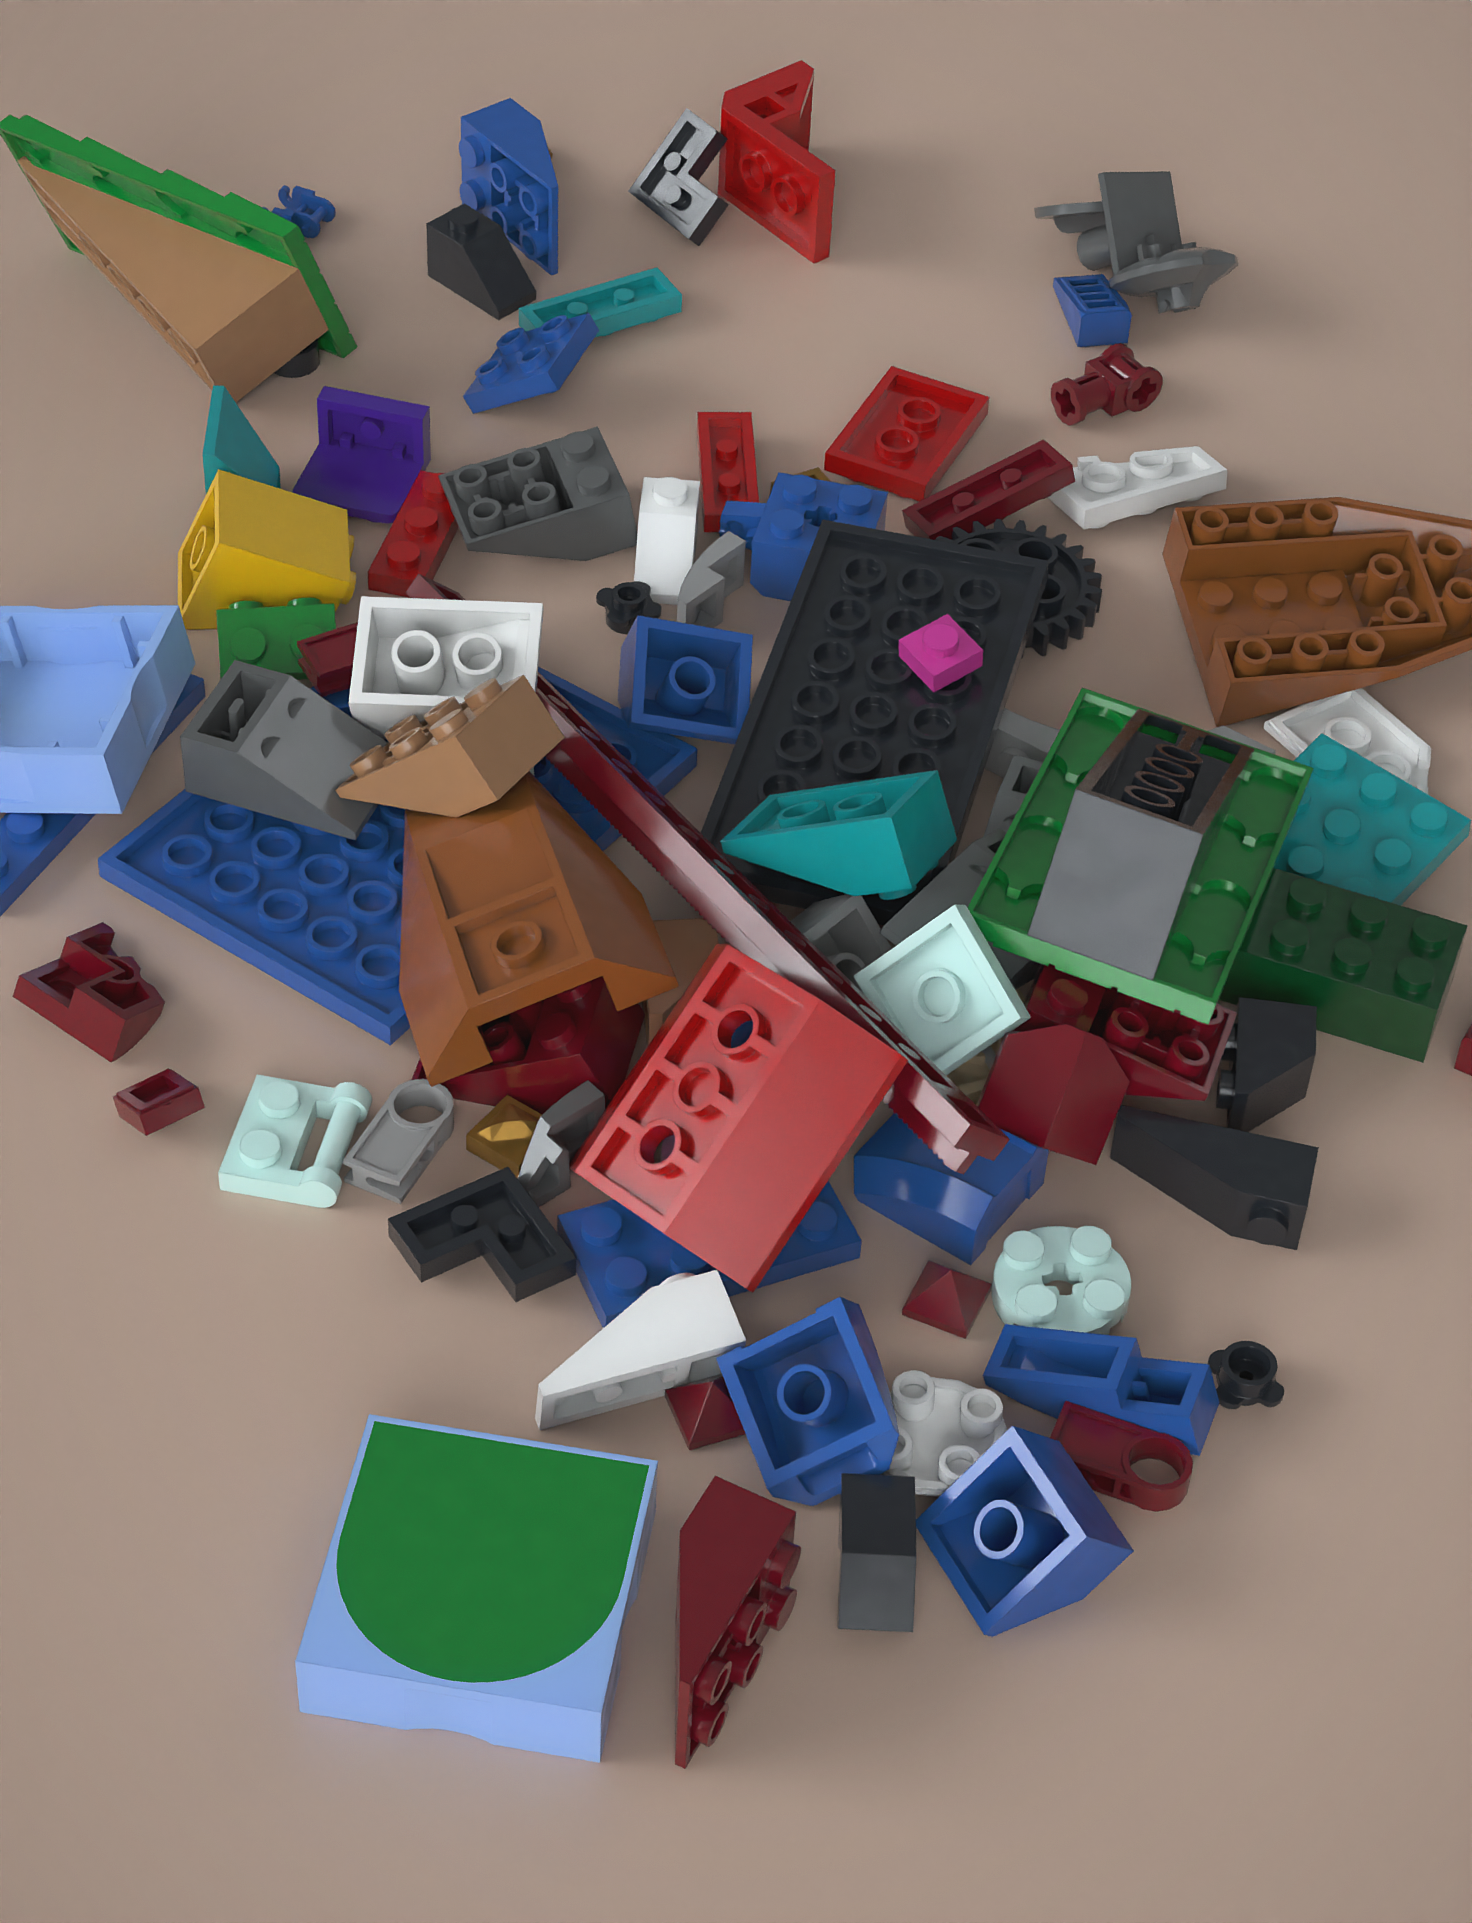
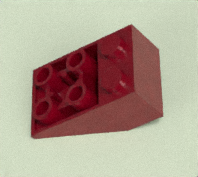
M1041 965L1023 1003L1031 1018L1012 1031H1026L1066 1023L1104 1038L1130 1081L1125 1095L1206 1100L1237 1015L1236 1012L1217 1003L1209 1024H1205L1180 1015L1181 1011L1176 1009L1172 1012L1117 992L1118 988L1111 987L1109 989L1054 969L1055 965Z
M603 976L570 990L514 1011L511 1014L482 1024L481 1028L493 1062L440 1084L448 1089L453 1099L496 1106L508 1095L543 1115L562 1097L588 1080L604 1094L606 1109L625 1080L645 1013L638 1003L617 1012ZM420 1058L412 1080L427 1079Z
M714 1476L680 1529L675 1614V1765L686 1769L700 1744L710 1747L717 1739L728 1714L729 1705L725 1702L736 1685L742 1688H746L749 1685L763 1655L761 1642L770 1628L780 1631L784 1627L797 1597V1590L789 1587L790 1579L795 1572L801 1554V1547L793 1543L796 1511L718 1476Z

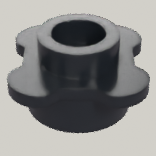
M640 581L621 583L613 589L603 588L596 595L597 604L606 609V624L611 630L620 634L628 635L637 615L658 619L662 611L661 605L653 602L650 597V586Z
M1239 1341L1229 1345L1225 1350H1217L1210 1355L1208 1364L1210 1365L1211 1372L1216 1375L1218 1383L1216 1391L1221 1406L1227 1409H1237L1241 1405L1250 1406L1261 1403L1266 1407H1275L1283 1400L1284 1387L1276 1382L1275 1379L1278 1368L1277 1360L1267 1347L1253 1341Z

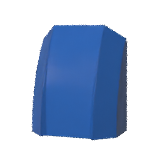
M893 1114L854 1155V1195L862 1204L971 1266L986 1249L987 1242L1026 1198L1030 1200L1044 1184L1049 1150L1000 1129L1010 1140L996 1159L992 1161L977 1156L963 1175L944 1165L943 1160L938 1159V1155L933 1154V1150L928 1149V1145L923 1144V1140L918 1139V1135L914 1134L913 1130L909 1129L908 1125L904 1124L897 1114Z
M838 1297L816 1308V1313L747 1347L739 1346L716 1358L767 1490L772 1497L815 1506L840 1494L841 1473L880 1475L890 1468L899 1438L897 1419L890 1391L860 1305L843 1297Z

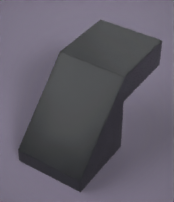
M841 1473L838 1534L840 1571L837 1627L838 1629L913 1632L917 1557L915 1477Z

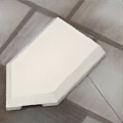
M1362 688L1302 704L1264 723V729L1296 758L1323 733L1428 794L1427 785L1431 747Z

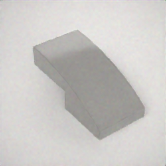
M728 531L711 544L695 561L680 588L677 603V622L711 628L723 622L724 598L743 586L745 540Z

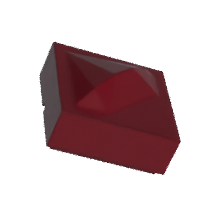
M169 1068L119 1091L113 1096L119 1117L145 1136L205 1108L199 1087Z

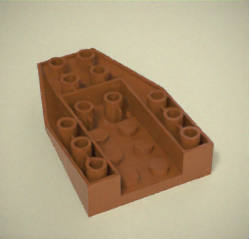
M1343 497L1176 507L1174 509L1162 555L1216 727L1234 724L1396 679L1472 650V520Z

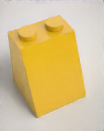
M218 469L178 551V605L185 629H217L216 610L228 609L230 604L239 601H257L262 603L264 607L287 606L289 601L297 598H316L321 600L322 604L334 603L335 612L340 604L347 605L356 585V572L350 570V558L353 553L355 539L353 535L348 533L347 509Z

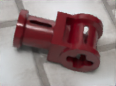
M1122 343L1114 344L1107 348L1099 357L1086 362L1083 376L1073 380L1064 378L1053 383L1051 402L1055 408L1056 415L1068 426L1085 420L1087 414L1099 409H1103L1111 417L1127 410L1133 412L1142 411L1159 395L1163 385V377L1155 368L1150 366L1144 367L1135 360L1133 351L1127 345Z

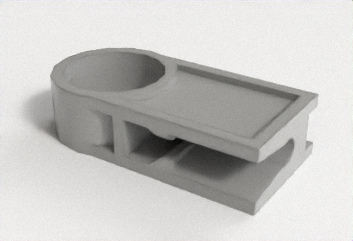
M427 1079L409 1080L398 1085L390 1093L388 1100L343 1159V1164L351 1167L344 1177V1182L401 1204L453 1132L454 1105L453 1097L448 1089L441 1084L431 1087ZM415 1106H428L442 1112L440 1117L428 1123H413L399 1116L404 1110Z

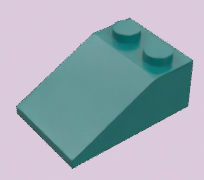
M938 770L769 795L720 842L725 854L852 896L879 893L881 899L891 900L906 896L915 891L917 888L916 884L928 871L939 865V859L957 841Z

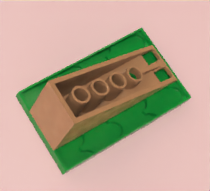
M8 115L0 121L1 137L67 247L72 251L85 255L211 391L213 385L225 386L234 401L238 402L317 338L319 349L341 358H345L358 347L352 334L348 333L350 330L337 304L334 303L335 299L323 275L319 273L320 269L308 244L304 242L305 238L298 225L232 192L224 197L171 170L166 169L159 173L89 137L79 141L31 116L23 115L18 119Z

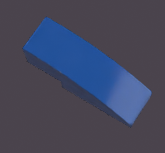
M1005 1324L983 1373L986 1386L1058 1419L1065 1401H1069L1159 1433L1169 1434L1180 1440L1189 1449L1191 1455L1200 1456L1219 1406V1399L1209 1364L1144 1358L1141 1355L1137 1338Z

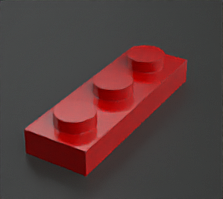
M697 412V442L704 532L720 531V518L726 501L759 503L752 412Z
M420 470L368 570V590L410 598L406 591L418 573L431 580L434 579L459 528L438 475L444 473Z

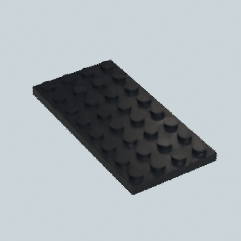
M822 520L701 834L770 902L807 909L814 902L846 893L725 854L720 841L769 795L938 770L957 841L939 859V865L928 871L916 884L917 888L912 893L891 900L881 899L879 893L861 895L877 923L885 925L955 859L1048 579L1049 561ZM948 614L983 649V666L933 692L899 657V639Z

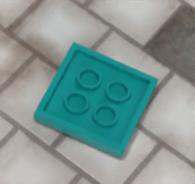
M1321 733L1294 760L1314 769L1274 868L1401 906L1469 836L1471 819Z

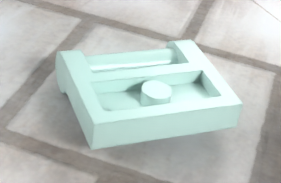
M257 1074L218 1171L220 1190L318 1208L332 1206L336 1203L342 1186L339 1172L343 1159L346 1156L357 1123L363 1122L367 1117L372 1103L371 1093L365 1087L353 1082L340 1083L335 1088ZM316 1118L330 1120L314 1165L304 1171H298L299 1163Z

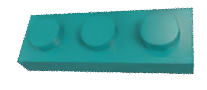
M656 267L519 307V326L524 328L525 331L541 327L550 319L560 315H565L569 319L589 313L599 329L594 338L607 336L622 329L642 323L654 322L659 318L682 312V294Z

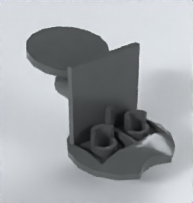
M1170 171L1099 173L1098 178L1102 201L1034 208L1037 219H1053L1061 232L1067 234L1081 233L1077 241V253L1083 266L1092 271L1112 266L1113 277L1109 279L1110 288L1129 296L1141 298L1156 297L1159 314L1171 310L1174 313L1200 307L1201 300L1209 286L1228 275L1238 266V259L1234 254L1214 248L1197 247L1196 242L1182 244Z

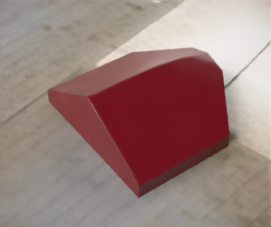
M1066 1023L1026 1031H1012L1005 1033L976 1106L999 1129L1010 1132L1041 1148L1097 1165L1130 1081L1102 1037Z

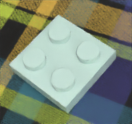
M953 905L854 975L863 994L945 1075H948L998 1041L1005 1033L1011 1032L1031 1018L966 905Z

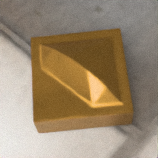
M506 1095L466 1134V1150L500 1170L509 1167L518 1179L526 1151L542 1114Z

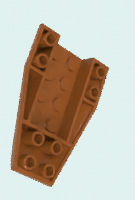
M530 771L499 800L457 818L405 809L399 993L427 1080L431 1087L493 1062L481 1028L482 1024L511 1014L514 1011L570 990L593 979L603 976L617 1012L679 987L642 893Z

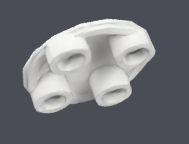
M917 1370L903 1372L895 1378L892 1384V1391H890L897 1419L899 1438L890 1468L882 1473V1475L914 1476L915 1494L939 1497L1007 1431L1003 1419L1001 1399L991 1390L977 1389L959 1380L930 1377L928 1374Z

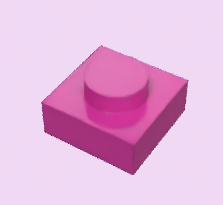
M948 614L899 639V657L933 692L983 666V649Z

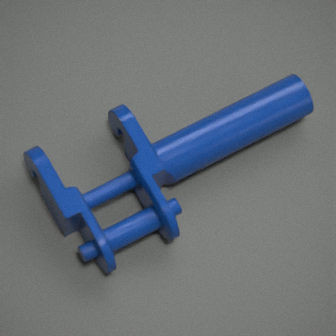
M284 185L279 190L278 196L281 203L287 208L280 209L275 207L272 213L298 225L304 237H317L321 229L319 223L321 221H332L336 215L335 207L329 200L315 196V191L300 186L293 188L291 198L289 195L290 188Z

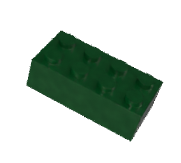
M1274 868L1219 1000L1236 1006L1239 997L1317 1006L1316 1030L1424 1063L1455 975L1468 925Z

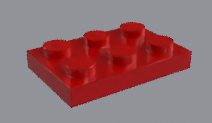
M891 366L825 452L824 470L846 477L854 482H861L895 493L903 498L921 501L929 497L988 415L990 397Z

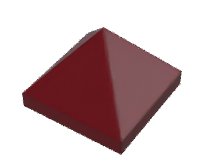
M928 1260L902 1308V1315L966 1339L991 1291L992 1284Z
M722 1374L665 1389V1398L689 1450L745 1435Z

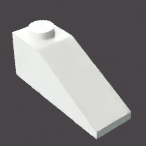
M718 1270L694 1275L693 1273L676 1274L664 1280L660 1285L651 1287L538 1384L535 1420L539 1430L665 1396V1389L722 1374L716 1358L739 1346L745 1347L746 1338Z

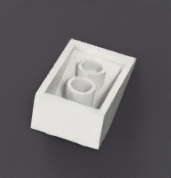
M361 596L348 702L352 718L382 739H386L384 734L401 720L414 714L419 721L425 720L423 716L429 710L455 696L460 704L465 701L464 697L470 691L492 678H496L498 683L502 685L525 675L536 692L544 612L543 603Z

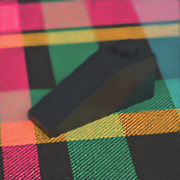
M1120 1105L1110 1158L1230 1236L1252 1240L1263 1245H1275L1297 1250L1308 1207L1319 1147Z

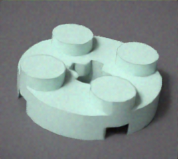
M1047 1226L1029 1231L1020 1230L1007 1236L1004 1241L1003 1251L995 1263L991 1293L992 1302L999 1318L1004 1324L1014 1325L1015 1323L1018 1326L1109 1335L1110 1328L1120 1320L1122 1322L1127 1313L1131 1294L1130 1272L1121 1255L1111 1247L1112 1240L1110 1236L1098 1227L1082 1226L1077 1229L1065 1226ZM1055 1280L1066 1281L1073 1285L1072 1293L1070 1295H1060L1056 1286H1045V1284Z

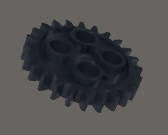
M996 519L994 529H986L980 522L973 521L972 533H967L961 528L954 527L952 540L938 536L936 538L938 541L1049 561L1048 579L1025 648L1032 647L1039 655L1046 656L1048 643L1064 650L1067 649L1068 637L1081 640L1084 635V628H1093L1096 613H1099L1102 575L1094 572L1095 559H1082L1084 550L1082 545L1066 548V534L1063 533L1051 539L1046 537L1047 526L1045 525L1038 527L1034 532L1026 531L1024 520H1019L1014 529L1005 527L1001 519ZM1024 648V651H1023V654H1022L1021 659H1023V656H1024V653H1025V648Z

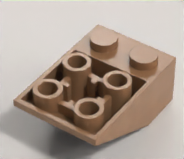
M525 675L502 685L498 683L496 678H492L470 691L464 697L465 701L460 704L455 696L429 710L423 716L425 720L419 721L414 714L395 724L384 734L389 743L383 748L381 745H377L352 761L349 766L354 774L335 791L340 798L457 818L499 800L565 737Z

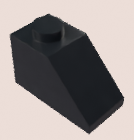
M465 203L426 223L429 277L497 320L515 312L519 307H523L536 300V290L499 224Z

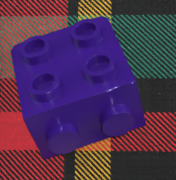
M324 386L317 397L319 444L295 484L292 493L347 509L348 516L366 519L374 523L391 524L394 522L420 470L425 471L431 461L430 406Z

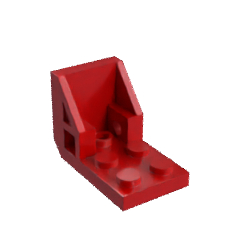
M800 60L724 92L721 107L720 133L728 140L719 153L718 194L815 264L828 258L830 254L836 170L809 152L814 68Z

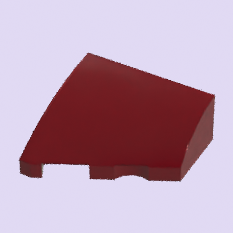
M102 922L66 937L59 959L19 975L12 997L112 1063L132 1049L147 1034L160 1017L165 1001L155 987L141 977V968L132 956H117L111 947L115 932L110 926Z

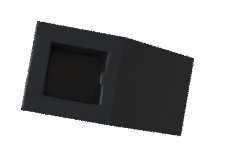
M1239 997L1236 1009L1237 1015L1221 1061H1229V1070L1220 1069L1216 1092V1108L1227 1109L1226 1128L1249 1132L1306 1097L1316 1055L1317 1006Z

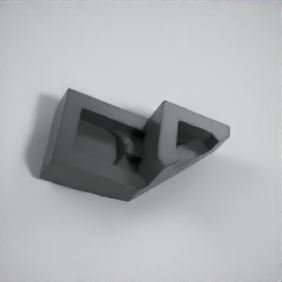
M588 1080L552 1105L540 1117L534 1130L518 1180L538 1207L571 1188L569 1163L605 1111L604 1094Z

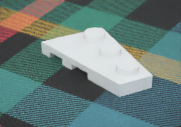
M1199 446L1134 452L1130 456V462L1124 463L1101 462L1098 455L1078 457L1077 467H1073L1075 482L1054 492L1047 498L1084 530L1088 528L1096 529L1105 527L1110 522L1134 515L1151 514L1161 507L1182 501H1196L1204 495L1224 490L1227 484V469Z

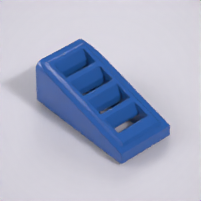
M1104 274L1054 278L1053 288L1077 347L1128 343L1132 314L1121 295L1116 290L1110 288L1109 281Z

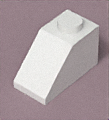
M644 477L634 581L644 582L650 586V597L653 602L677 605L682 583L695 562L700 481L680 480L675 477Z

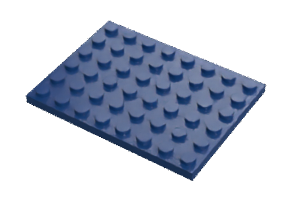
M538 666V672L663 796L697 766L696 747L670 734L628 728L620 708ZM312 686V687L310 688V689L313 690L315 693H317L318 695H320V694L317 692V690L315 689L314 686ZM350 688L323 697L352 717L348 703ZM543 757L534 766V777L602 851L607 849L622 835L619 834L618 830L614 829V826L610 825V822L606 821V818L602 817L601 813H598V810L586 800V797L582 796V793L578 792V789L574 788V785L570 784V781L566 780V777L562 776V773L558 772V769L554 768V765L550 764V761L546 760V757ZM184 789L98 858L99 875L101 878L390 1046L410 1028L399 993L405 809L379 804L358 838L353 840L189 793Z

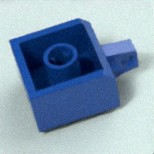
M778 472L767 503L726 501L721 513L719 536L721 537L730 531L746 541L745 549L752 550L750 583L762 596L791 601L822 520L885 531L888 492L868 489L861 485H846L813 479L806 475H791Z

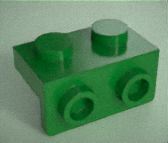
M297 598L289 601L287 606L264 607L262 603L257 601H239L230 604L228 609L216 610L220 678L222 679L234 660L291 675L297 680L308 679L298 664V659L304 657L297 647V641L336 629L334 603L322 604V601L316 598Z

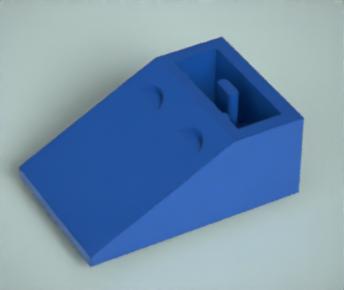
M511 98L462 116L461 140L459 142L462 169V184L460 185L459 192L462 204L465 203L499 224L509 242L523 252L528 259L533 260L551 276L557 274L558 183L541 121Z

